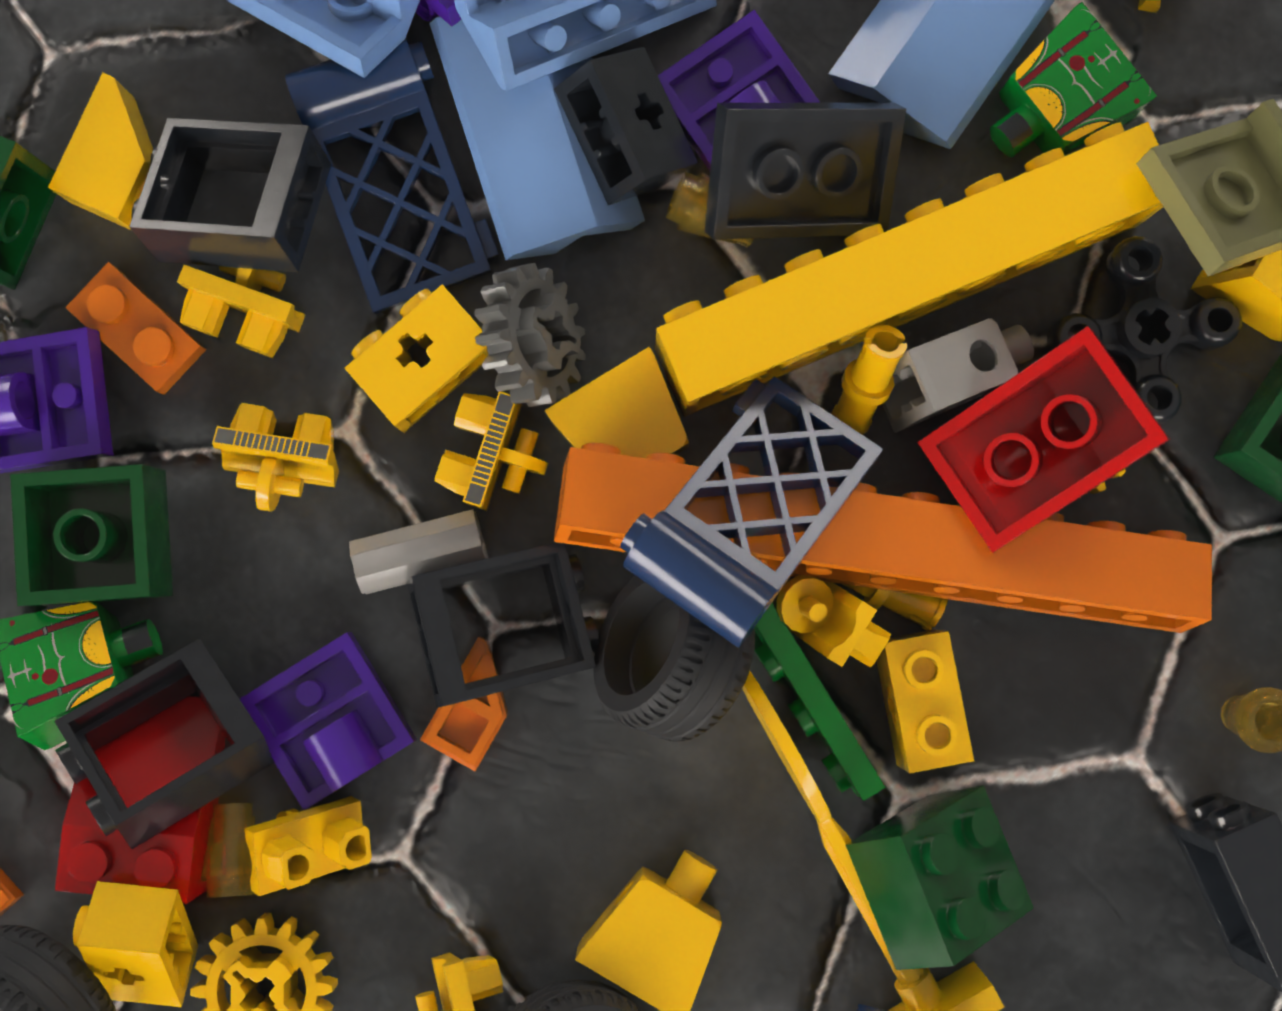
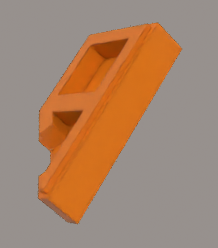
M481 636L477 638L461 666L465 684L498 676L489 641ZM503 692L438 707L420 741L469 769L476 771L508 716Z

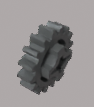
M530 263L494 273L492 275L494 284L484 286L480 291L488 305L484 308L475 309L474 315L483 323L482 333L475 336L476 344L487 346L489 354L484 359L482 366L484 370L495 368L498 373L495 388L498 392L510 390L511 403L520 404L527 402L528 407L556 403V399L565 398L571 394L569 384L580 382L581 376L575 367V362L586 360V354L580 348L581 337L585 335V328L576 326L573 318L579 310L578 304H567L568 300L565 297L568 285L565 281L553 284V270L549 267L538 270L536 263Z

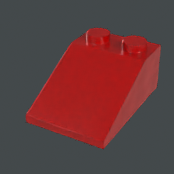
M1087 326L917 443L991 552L994 553L1169 441L1170 438L1096 333Z
M190 695L94 752L126 806L130 807L223 751L226 737L200 696ZM85 778L77 784L74 782L62 825L55 891L93 895L96 883L100 881L176 889L180 894L182 903L188 904L209 889L219 797L134 849H131L119 830L106 836L85 802L97 795L89 779Z

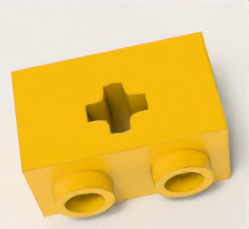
M443 284L432 293L426 288L411 297L400 309L399 314L403 318L386 333L383 334L381 330H376L362 339L351 352L355 359L345 367V370L390 422L403 433L482 366L484 359L489 355L487 346L476 344L475 336L482 333V329ZM415 343L423 349L427 348L426 353L431 359L422 368L414 361L411 362V355L407 351Z
M933 629L931 631L891 637L876 662L897 766L908 773H915L973 762L974 756L949 631Z
M97 881L90 905H83L79 909L73 928V943L79 949L87 967L99 979L112 1000L182 1007L198 950V943L178 890Z

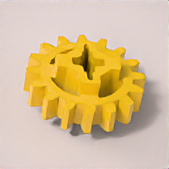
M264 913L257 919L255 930L252 929L250 923L245 918H242L231 926L232 938L221 932L209 942L215 955H204L196 962L194 967L201 974L207 976V979L195 984L190 989V996L206 999L207 1006L201 1011H332L334 1005L321 996L332 993L338 986V978L323 976L322 970L334 957L331 952L317 955L314 953L311 947L316 943L319 936L315 930L308 933L302 939L295 935L297 918L291 916L278 929L274 928L272 914ZM255 946H271L283 952L262 954ZM299 967L305 979L306 996L298 989ZM267 977L272 981L274 987L264 997L258 993L256 986ZM225 980L231 985V1006L226 997Z

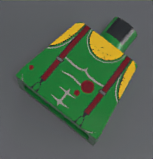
M1081 2L1069 12L1016 69L1000 90V98L1010 112L990 127V135L996 146L1008 157H1014L1033 141L1043 153L1061 148L1064 155L1085 145L1084 139L1091 134L1115 123L1121 122L1123 125L1131 121L1157 95L1084 3Z
M85 602L0 619V663L17 737L43 750L53 748L66 741L54 722L55 720L134 676L132 665L163 654L162 642L154 623L150 619H146L121 628L117 617L98 602Z

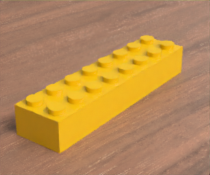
M1121 122L1112 124L1084 139L1086 147L1065 156L1061 148L1050 150L1028 161L1024 165L1027 172L1010 180L1004 181L1001 173L993 174L967 187L964 190L967 197L944 207L941 198L931 200L907 212L904 215L907 222L884 232L881 224L869 226L847 237L844 240L847 247L826 257H823L820 249L807 252L787 262L784 265L787 273L763 283L760 275L750 276L727 287L724 290L726 299L702 308L700 301L695 300L670 310L663 315L666 324L656 328L655 350L683 416L686 417L745 392L755 379L763 384L767 383L773 376L781 377L864 342L868 329L875 325L883 324L897 328L1139 226L1163 208V205L1155 196L1153 189L1136 164L1152 147L1158 146L1149 122L1126 131Z

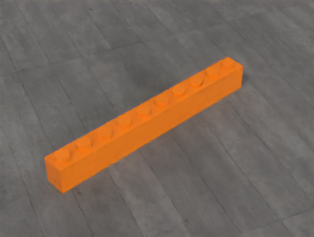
M587 443L582 445L581 448L570 447L563 467L554 542L626 552L620 548V545L633 523L643 513L653 519L661 510H665L698 470L699 466L686 465L684 458L669 453H652L647 455L646 458L620 455V449L604 443ZM730 463L733 479L763 477L750 474V469L743 465ZM718 471L710 481L720 480ZM781 473V474H779V475L800 474V473ZM859 483L791 575L792 577L808 575L826 582L1183 633L1212 620V544L1187 541V535L1183 532L1157 530L1146 535L1127 532L1124 524L1115 521H1094L1087 525L1064 522L1065 518L1063 515L1055 513L992 553L961 506L940 503V498L937 495L925 492L905 493L901 497L877 494V488L866 483ZM829 487L831 496L837 490V487ZM815 488L783 491L790 517L819 514L820 508ZM770 492L737 494L743 522L776 519ZM724 496L696 498L687 508V511L708 525L730 523ZM804 532L794 533L796 543ZM780 534L747 537L751 555L776 571L785 559Z

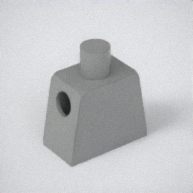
M988 318L907 350L899 360L893 373L895 386L888 400L882 404L894 433L981 397L1017 375L1018 369L1016 366L1031 360L1034 356V347L1028 332L1021 325H1014L1000 331L997 322L992 318Z

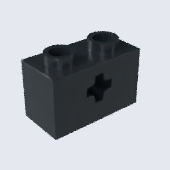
M645 47L591 59L554 88L608 205L659 189L698 164Z

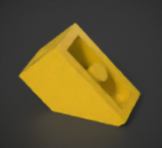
M102 72L48 188L69 203L131 230L129 226L132 220V208L135 201L141 195L148 175L153 146L135 98L114 77Z

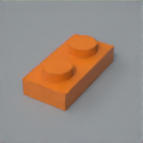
M110 262L65 307L84 326L98 330L100 340L156 392L163 395L170 390L207 350L120 269Z

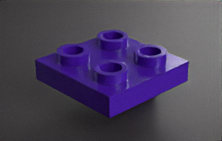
M755 10L658 75L687 140L709 171L711 170L717 103H820Z
M84 327L0 342V473L114 456L99 331Z
M352 632L344 633L240 698L247 712L263 734L274 763L303 810L311 807L418 740Z

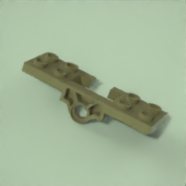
M1274 99L1262 102L1245 119L1152 147L1136 163L1153 189L1155 196L1167 211L1188 244L1190 251L1196 257L1208 277L1282 250V111Z

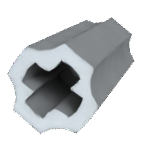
M473 509L349 541L350 557L355 578L361 593L366 595L405 585L411 576L488 559L480 522L476 511Z

